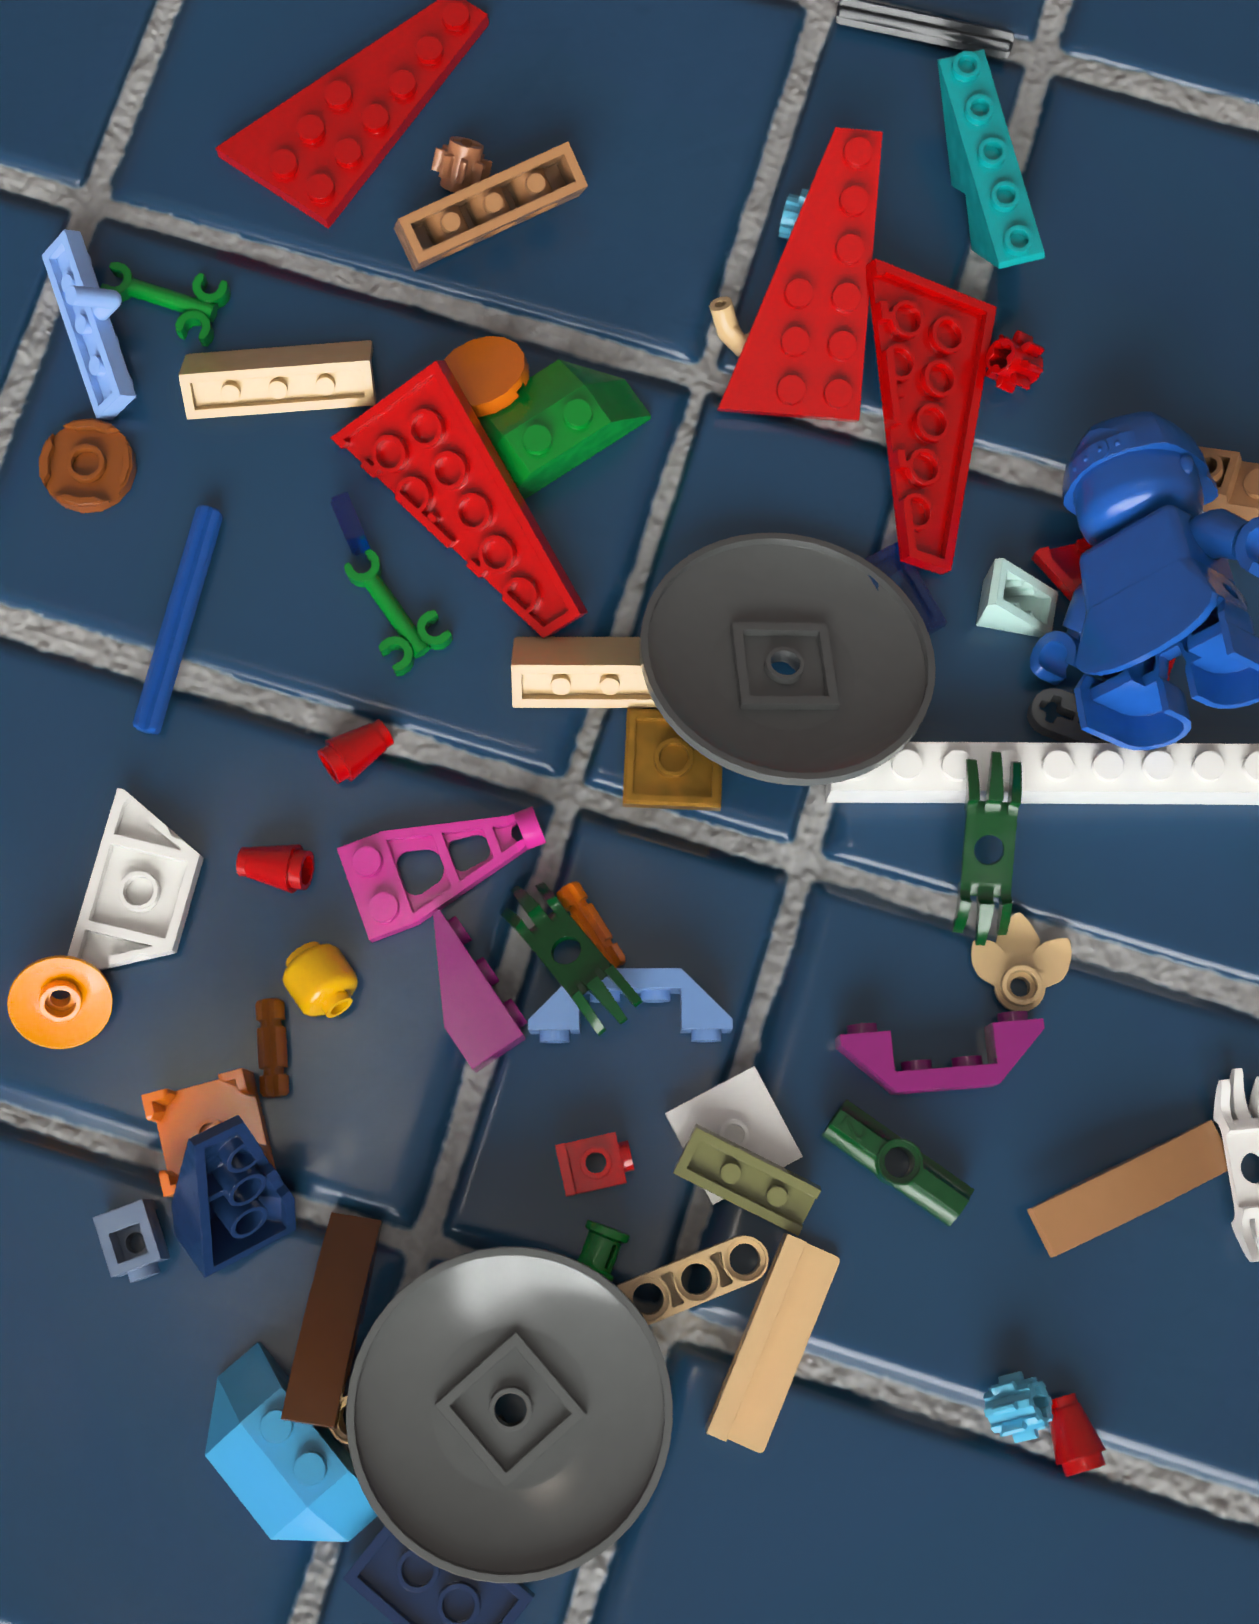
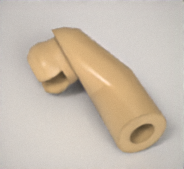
M730 297L716 298L710 303L709 308L717 335L739 358L749 332L744 335L741 330L732 299Z

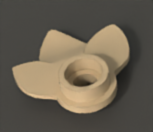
M1019 912L1010 918L1007 935H997L996 943L986 940L985 946L976 945L975 940L972 942L971 962L978 977L994 986L995 995L1002 1006L1010 1011H1030L1040 1004L1047 987L1057 984L1064 979L1069 970L1072 949L1068 938H1057L1041 944L1040 938L1031 923ZM1020 979L1026 983L1028 990L1025 996L1020 997L1012 993L1010 988L1012 980Z

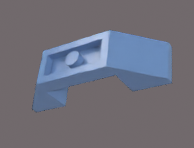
M616 968L634 991L640 994L643 1002H670L671 994H680V1034L691 1033V1042H721V1033H731L733 1018L682 968ZM605 977L601 981L615 1001L620 1002L621 991L608 977ZM561 986L528 1019V1030L530 1034H540V1043H569L570 1034H581V1011ZM589 991L585 993L590 994V1002L600 1003Z

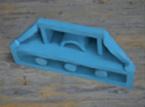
M259 1341L217 1377L205 1456L271 1540L349 1542L377 1517L361 1489L353 1468L350 1453L339 1440L334 1438L329 1428L281 1419L289 1377Z

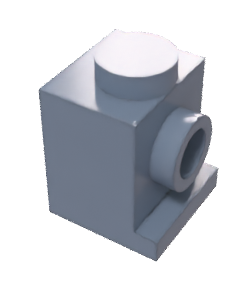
M141 1199L92 1217L111 1278L128 1275L130 1283L137 1282L160 1273L158 1263L170 1259L155 1211L157 1210L155 1200ZM136 1233L142 1234L146 1245L143 1251L139 1253L135 1252L131 1247V1239Z

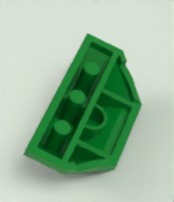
M560 359L531 376L526 387L523 383L517 391L519 397L511 405L495 414L478 417L524 500L651 419L650 413L624 378Z

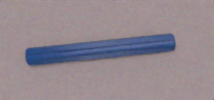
M199 505L193 516L133 719V727L143 733L157 735L161 732L223 520L220 510L214 507Z

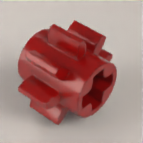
M1020 330L1015 332L1013 339L1000 334L999 339L993 342L987 351L986 365L988 370L985 372V376L995 380L997 388L1011 394L1015 390L1016 385L1029 390L1030 385L1039 378L1044 370L1041 354L1045 349L1033 343V337Z

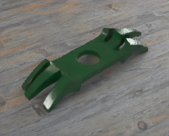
M991 751L985 801H979L980 784L977 760L966 759V799L964 806L966 814L960 882L958 883L957 907L952 926V932L963 933L972 904L970 896H977L975 944L985 946L995 907L993 897H999L997 935H1007L1013 904L1011 888L1017 817L1022 798L1021 762L1011 761L1007 802H1002L1004 801L1003 766L1001 752ZM986 835L998 837L1003 844L1001 857L996 862L990 864L981 863L974 854L976 842Z
M544 882L535 885L552 909L549 915L520 886L517 885L511 889L524 911L534 923V926L529 929L523 920L509 908H506L501 916L516 930L561 984L598 1036L604 1033L606 1029L583 996L587 991L605 1007L620 1025L628 1020L601 980L608 977L635 1008L643 1001L614 965L603 956L568 914ZM565 940L577 941L581 946V951L575 961L569 964H560L554 960V950L559 943Z

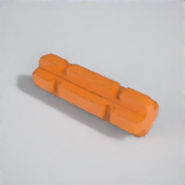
M574 881L563 886L557 892V899L566 911H570V916L603 956L615 968L621 967L626 962L625 955L617 942L612 943V934L593 903H587L588 895L578 881Z

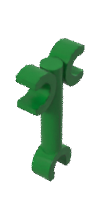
M111 262L110 270L114 276L123 278V282L115 287L102 283L100 288L116 290L121 295L122 302L133 297L180 312L182 314L178 317L175 324L176 332L180 339L185 340L188 331L192 327L200 326L202 329L198 338L202 346L208 347L212 343L214 329L210 322H214L218 309L224 307L231 297V290L227 281L221 280L217 291L207 294L205 290L207 289L208 281L205 274L199 273L195 276L192 283L195 298L136 279L125 264Z
M368 549L365 551V554L371 563L370 570L365 573H358L348 562L344 565L345 573L352 584L357 587H365L399 635V637H387L380 643L378 648L383 657L394 650H400L404 653L403 659L392 666L396 676H402L412 669L416 658L425 655L430 649L441 650L446 648L452 642L453 637L449 630L444 631L439 636H431L427 633L429 627L439 621L435 610L424 613L419 618L417 627L382 579V565L379 557L373 550Z

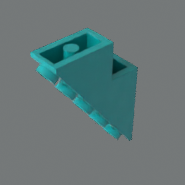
M984 49L962 51L954 56L937 59L951 186L966 196L971 250L998 269L1045 258L1044 248Z

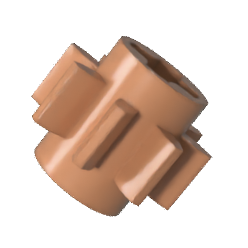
M453 136L450 137L448 145L443 144L442 148L436 147L431 170L439 172V177L441 178L440 186L451 192H457L488 178L492 161L484 159V146L472 139Z

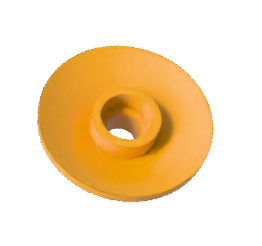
M49 956L29 964L16 976L8 994V1013L16 1030L30 1042L51 1049L72 1048L90 1041L105 1027L112 1011V992L103 973L91 963L72 956ZM64 990L69 992L70 995L66 999L60 1000L54 998L52 992Z

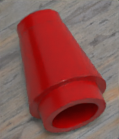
M377 719L373 723H368L325 740L326 746L318 750L317 753L323 766L337 784L346 779L352 782L384 753L388 747L393 745L394 740L384 723Z
M300 844L242 847L237 855L236 871L239 876H245L286 892L294 893L297 889L306 890L311 884L314 874V855L311 851L303 850Z
M1072 1393L1052 1399L1053 1404L1051 1406L1054 1416L1053 1421H1050L1049 1424L1056 1465H1062L1065 1477L1106 1465L1102 1451H1105L1106 1448L1081 1403L1078 1402L1076 1394Z

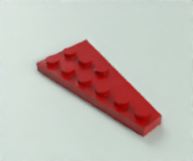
M466 0L435 1L215 147L219 158L329 229L488 27V14Z
M835 127L717 411L855 423L859 421L869 307L866 265L873 258L883 131Z
M875 258L866 265L900 561L942 575L950 572L952 569L987 367L986 354L991 343L997 307Z
M445 360L434 361L330 437L341 449H347L362 463L360 467L372 478L377 477L395 494V500L445 547L453 548L468 562L466 566L478 578H485L501 593L502 600L542 638L552 636L588 613Z

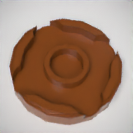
M93 418L73 420L63 425L64 429L60 430L56 435L52 434L45 441L39 456V476L51 497L66 509L80 513L102 512L118 504L131 490L137 473L136 455L126 437L112 424Z

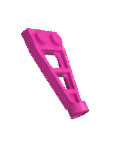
M531 806L508 816L381 831L339 847L337 851L369 940L373 943L420 925L433 916L434 912L443 909L527 850L545 844L546 841L534 809ZM515 826H519L523 839L520 841H516L512 837V829ZM476 835L483 836L490 847L489 857L466 871L457 870L449 851V845L455 840ZM431 850L436 852L444 866L441 880L420 895L409 894L405 889L397 866L399 857L406 852Z

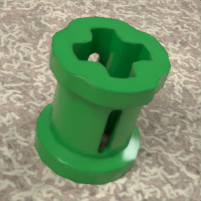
M587 1219L585 1227L588 1233L577 1261L586 1264L613 1282L614 1276L611 1272L621 1245L628 1243L630 1235Z

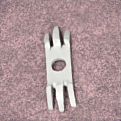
M1236 1068L1231 1070L1229 1079L1218 1081L1213 1121L1219 1125L1223 1139L1235 1213L1231 1225L1249 1262L1259 1261V1182L1251 1183L1245 1179L1241 1172V1162L1248 1153H1253L1259 1157V1076L1255 1079L1249 1106L1247 1107L1242 1068Z

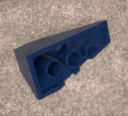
M239 1115L188 1139L171 1203L174 1235L204 1278L296 1230L295 1198L283 1183L280 1175L269 1162L264 1151Z

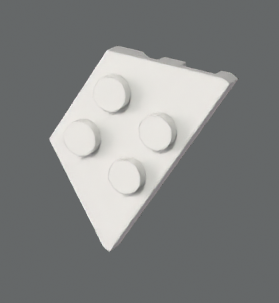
M117 788L67 955L83 959L99 970L177 953L204 857L124 789Z

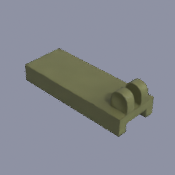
M698 1124L695 1125L673 1169V1173L797 1236H799L803 1228L802 1224L815 1199L818 1198L821 1192L819 1185Z

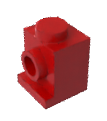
M616 1132L555 1145L566 1197L626 1184L625 1173L634 1171L628 1140L618 1142ZM592 1153H600L606 1159V1166L599 1173H592L587 1169L586 1160Z

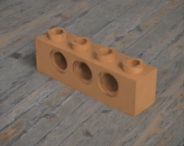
M566 142L398 218L394 230L415 272L579 197L588 187V184L569 142Z

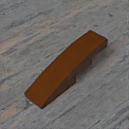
M331 1212L292 1364L281 1419L284 1421L337 1429L346 1378L350 1376L359 1326L363 1324L382 1220Z

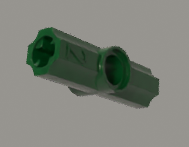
M847 1099L836 1111L821 1134L824 1139L874 1173L882 1183L892 1186L948 1227L962 1213L974 1192V1189L923 1154L913 1142L902 1139ZM892 1148L903 1150L909 1158V1169L902 1177L891 1175L884 1165L885 1156Z

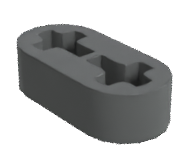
M1056 688L1045 689L1035 696L1028 707L1027 718L1030 726L1034 731L1043 736L1063 743H1110L1101 738L1098 740L1091 737L1092 734L1081 730L1080 723H1078L1079 717L1075 694ZM1049 702H1054L1057 704L1056 712L1071 719L1057 717L1053 723H1049L1045 720L1046 712L1039 709V707L1045 708Z

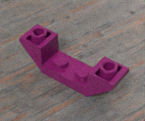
M1027 1011L998 1013V1022H992L984 1027L988 1064H983L982 1055L951 1058L952 1067L932 1068L931 1059L901 1062L902 1071H895L891 1030L877 1032V1023L847 1025V1034H840L835 1038L836 1050L890 1095L987 1088L1002 1082L1045 1027L1043 1018L1028 1019Z

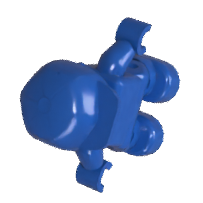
M1151 411L1126 414L1094 424L1080 439L1065 467L1062 486L1063 505L1068 511L1076 515L1078 526L1085 540L1093 547L1086 550L1080 556L1079 564L1082 583L1074 590L1062 626L1067 628L1066 633L1056 630L1046 633L1038 640L1030 656L1032 672L1038 678L1055 686L1066 678L1068 664L1083 672L1084 675L1074 688L1081 730L1129 750L1162 748L1176 743L1191 730V720L1185 694L1178 686L1168 681L1169 661L1180 655H1183L1186 661L1185 673L1192 699L1217 709H1233L1259 702V637L1256 636L1253 620L1248 614L1247 601L1235 586L1228 559L1237 560L1240 567L1259 578V517L1248 521L1222 508L1203 513L1204 505L1218 497L1216 482L1208 472V465L1203 453L1191 435L1170 420ZM1094 675L1101 676V677L1107 679V681H1102V680L1097 679V678H1095V677H1093V676H1094Z

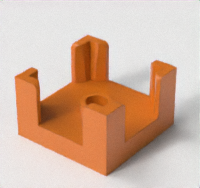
M240 1068L218 1074V1080L177 1091L162 1089L141 1095L146 1119L157 1123L167 1170L159 1171L163 1197L174 1196L188 1139L237 1115L244 1121L264 1151L265 1156L275 1168L253 1072Z

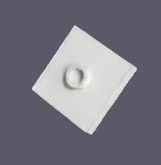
M755 1066L665 1113L683 1149L695 1125L698 1124L782 1167L803 1157ZM705 1190L712 1205L723 1200V1198Z

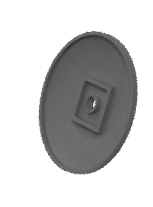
M752 533L730 537L704 546L688 555L664 576L648 602L642 621L639 640L642 674L647 690L665 721L684 741L708 759L726 769L764 782L796 786L825 785L849 780L870 772L892 759L907 745L923 722L932 700L936 672L934 650L925 623L914 604L890 577L864 558L847 549L812 537L787 533ZM785 662L795 669L796 672L791 675H783L775 671L771 664Z
M524 1246L485 1248L455 1256L437 1264L405 1286L388 1303L364 1339L353 1367L346 1403V1430L353 1468L364 1495L385 1527L403 1545L432 1565L461 1577L491 1583H524L557 1576L585 1564L614 1544L636 1521L658 1485L665 1467L673 1425V1401L665 1360L655 1335L634 1303L614 1283L586 1264L563 1254ZM509 1393L519 1395L524 1400L527 1408L524 1417L514 1423L501 1420L495 1410L497 1400Z

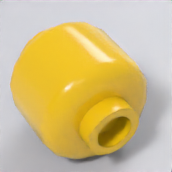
M314 941L302 945L290 954L285 963L286 969L282 980L285 988L302 1013L312 1017L326 1015L328 1018H333L350 1007L353 1001L351 996L357 988L358 979L355 971L339 948L331 944H320Z

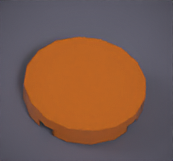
M486 336L470 340L455 348L444 359L477 417L495 414L511 405L519 397L517 391L521 388L522 384L524 383L526 387L529 380V364L523 351L516 342L505 337Z

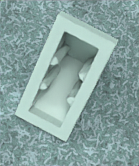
M995 559L983 580L976 626L1041 638L1046 633L1052 632L1058 592L1006 559Z

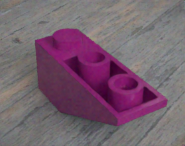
M439 909L433 913L444 1028L472 1070L477 1073L526 1040L519 1028L527 1024V1021L511 998L504 1003L501 1002L492 986L500 981L485 958L481 957L474 962L464 947L472 939L456 915L447 921Z

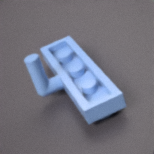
M64 229L42 254V258L95 417L99 420H113L136 397L133 381L129 376L118 337L110 320V316L121 305L122 298L116 290L99 288L92 267L91 257L87 252L81 232Z

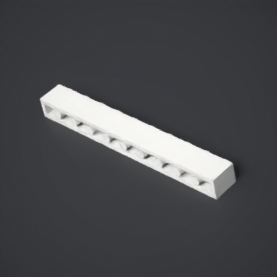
M908 742L892 759L878 768L849 780L825 784L826 803H965L966 759H976L980 784L979 801H985L991 751L1001 752L1003 766L1004 801L1002 802H1007L1011 761H1018L1022 765L1021 804L1259 805V744L1173 743L1151 750H1129L1112 743Z

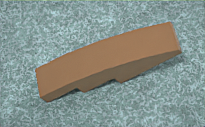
M1212 1120L1200 1123L1164 1143L1152 1146L1113 1167L1104 1169L1027 1209L1050 1258L1145 1214L1228 1171L1223 1141Z

